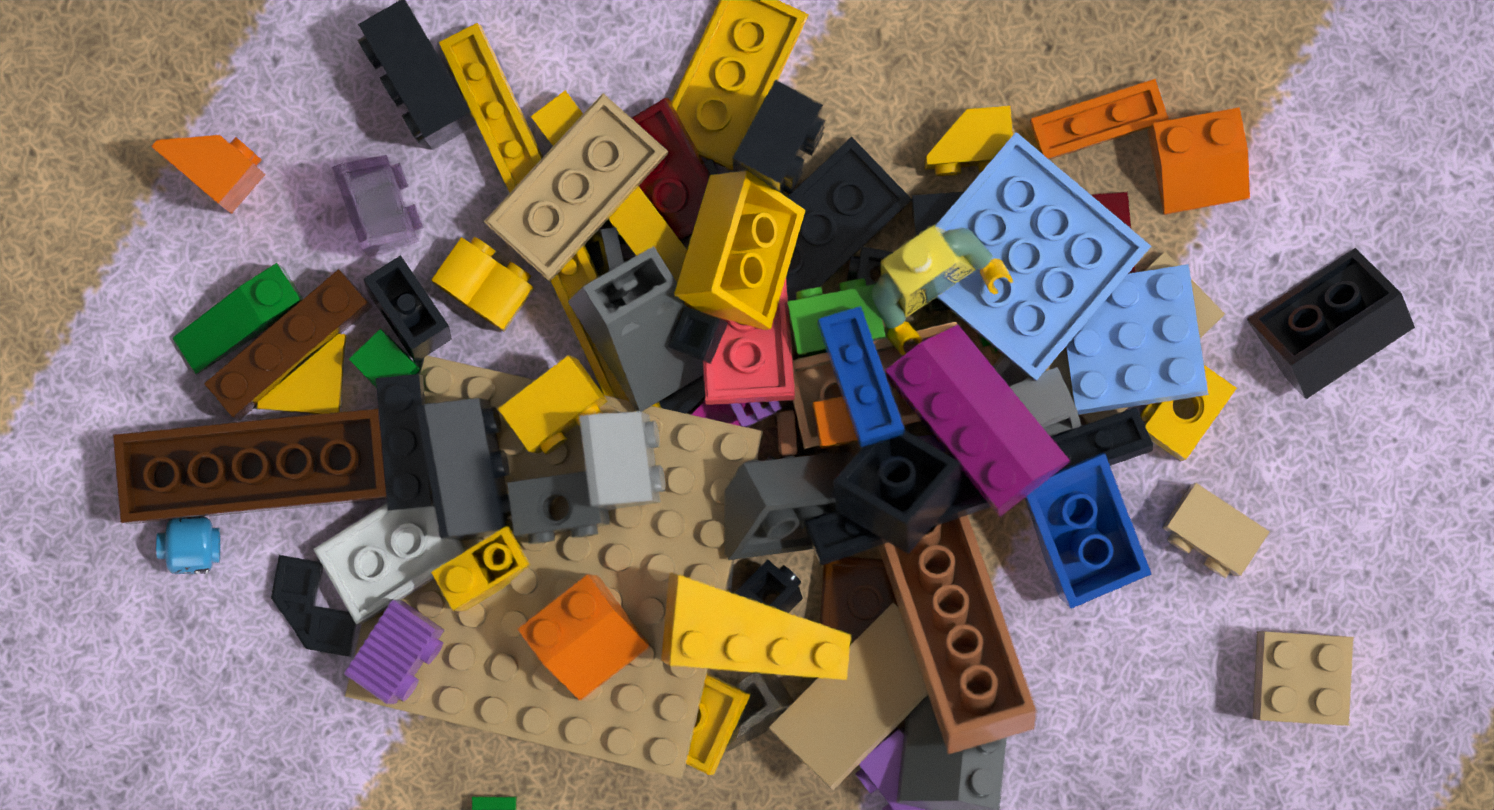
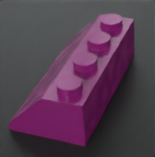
M959 325L920 342L886 369L889 382L949 456L960 462L962 472L999 517L1070 462Z

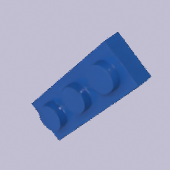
M861 306L818 319L817 325L860 447L902 435L904 433V426Z

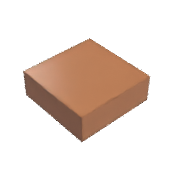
M794 411L779 412L776 415L779 456L781 458L786 456L797 457Z

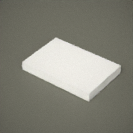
M386 503L313 550L356 625H361L387 609L392 600H401L434 580L432 571L467 551V548L463 541L440 539L435 507L388 511Z

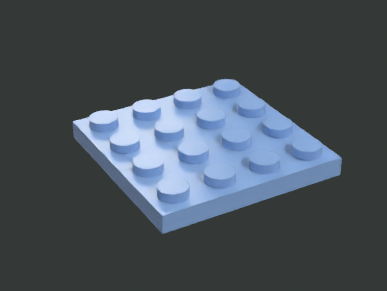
M1015 132L936 225L945 231L956 228H966L972 231L992 254V259L996 258L1003 261L1013 279V283H1010L1005 277L996 279L993 283L999 293L992 294L983 281L980 270H975L936 298L1025 374L1037 381L1149 250L1151 245L1021 135Z

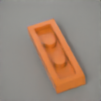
M1152 79L1031 118L1030 124L1039 151L1051 160L1148 129L1153 123L1167 121L1169 118L1156 79Z

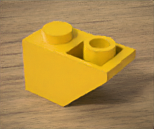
M1011 106L966 109L927 154L924 161L925 170L935 169V176H952L961 174V167L978 166L979 173H981L1013 136Z
M506 526L431 573L452 610L467 611L506 587L527 569L530 563L510 528Z

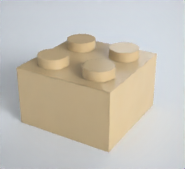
M1257 631L1253 719L1349 726L1353 637Z

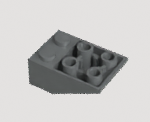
M654 246L586 284L568 301L637 412L646 410L704 375L702 360L680 353L669 347L686 305L683 300L674 295L677 282Z

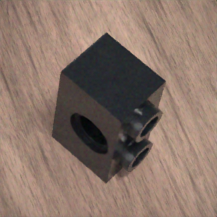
M401 255L364 278L368 295L415 363L452 340L448 323Z

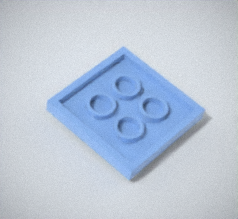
M1189 264L1127 274L1066 346L1074 404L1078 415L1209 395Z

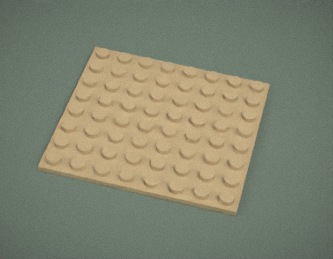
M428 355L424 357L421 369L424 382L425 404L481 398L489 400L491 407L495 406L498 410L499 407L535 381L530 378ZM605 396L608 402L600 407L602 414L637 412L630 401ZM654 406L642 411L649 415L650 421H656L658 426L660 446L654 448L656 466H662L665 476V491L659 492L661 503L608 510L610 525L599 526L598 535L572 538L571 531L554 533L555 541L539 544H529L528 537L514 536L530 566L502 590L467 611H453L435 579L401 600L444 629L439 638L443 642V646L436 658L430 664L423 662L415 674L419 682L413 693L405 701L399 699L396 704H386L349 678L345 697L683 779L708 668L672 666L661 661L669 572L726 591L733 560H728L725 554V490L736 475L737 469L743 463L757 459L763 431ZM498 410L501 420V432L496 433L499 450L505 451L509 463V475L504 476L507 494H509L507 485L509 482L586 471L582 433L578 424L564 434L567 440L558 449L547 455L543 451L536 454L528 452ZM559 496L551 503L550 512L555 520L563 519L568 513L569 505L565 497ZM491 535L466 540L463 543L468 550ZM587 574L599 575L651 647L583 700H579L543 665L520 634L518 628ZM384 611L361 625L355 655L364 645L365 640L369 637Z

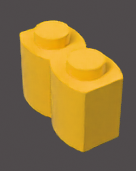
M474 236L470 242L461 237L431 281L454 299L505 332L534 291V287L528 283L531 275L511 261L506 267L491 258L496 251Z

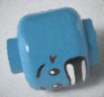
M207 517L171 519L166 525L165 533H157V559H165L167 569L172 574H206L211 570L213 563H220V528H213L212 522Z

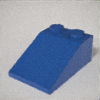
M1104 452L1058 471L1025 497L1044 560L1059 598L1070 609L1152 575Z

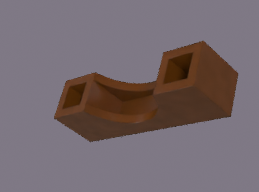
M338 269L207 380L204 385L233 418L241 420L258 405L259 400L274 389L300 362L323 344L333 339L337 334H342L373 306L349 278Z

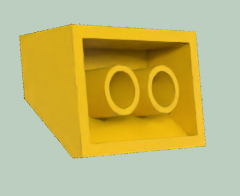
M747 170L710 175L674 295L706 314L755 328L770 330L805 209Z

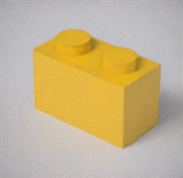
M568 355L499 407L498 410L528 452L539 454L543 451L547 455L566 442L567 438L564 434L577 424L581 428L579 416L602 414L600 407L607 403L608 400L579 360Z

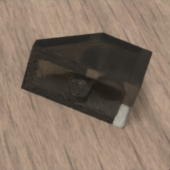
M753 672L734 686L750 694V697L724 753L768 731L769 727L794 703V700L776 674Z

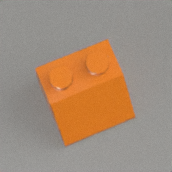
M1240 107L1156 122L1147 130L1164 215L1250 199L1248 147Z
M221 135L156 140L151 146L231 214L266 175L257 167L262 159L237 137L230 143Z
M587 574L518 628L520 634L543 665L579 700H583L651 647L599 575Z

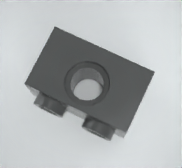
M586 471L507 483L514 536L528 537L529 544L555 541L554 533L571 531L572 538L598 535L599 526L610 525L608 510L593 507L590 504ZM563 496L568 502L569 510L563 519L557 521L552 517L550 507L555 498Z

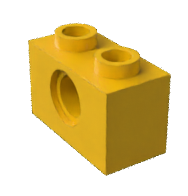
M1205 365L1209 395L1190 398L1194 403V413L1190 419H1181L1174 413V400L1147 404L1140 414L1151 440L1179 461H1184L1189 457L1237 389Z

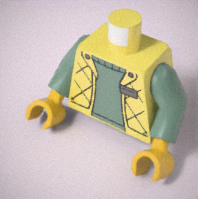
M932 226L884 258L881 262V277L872 289V299L886 327L890 328L887 335L888 340L901 355L904 356L906 354L903 346L907 340L912 338L917 345L922 342L920 335L905 321L906 317L975 270H980V275L992 294L999 293L993 283L996 279L1005 277L1010 283H1013V279L1003 261L996 258L992 259V254L972 231L966 228L945 231L937 226Z

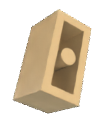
M1197 483L1190 484L1162 527L1170 533L1167 541L1187 554L1192 549H1195L1207 557L1204 565L1225 579L1229 573L1234 576H1241L1270 533V531Z

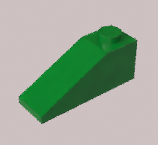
M275 263L235 289L175 335L173 340L197 375L269 329L302 301L303 297L285 269L278 263Z

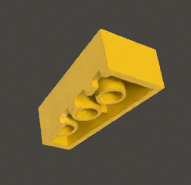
M669 572L661 654L662 662L672 666L847 680L851 635Z

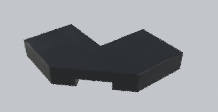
M279 555L271 599L287 619L303 646L309 650L351 657L356 631V623L348 611L316 606L323 569L321 562Z

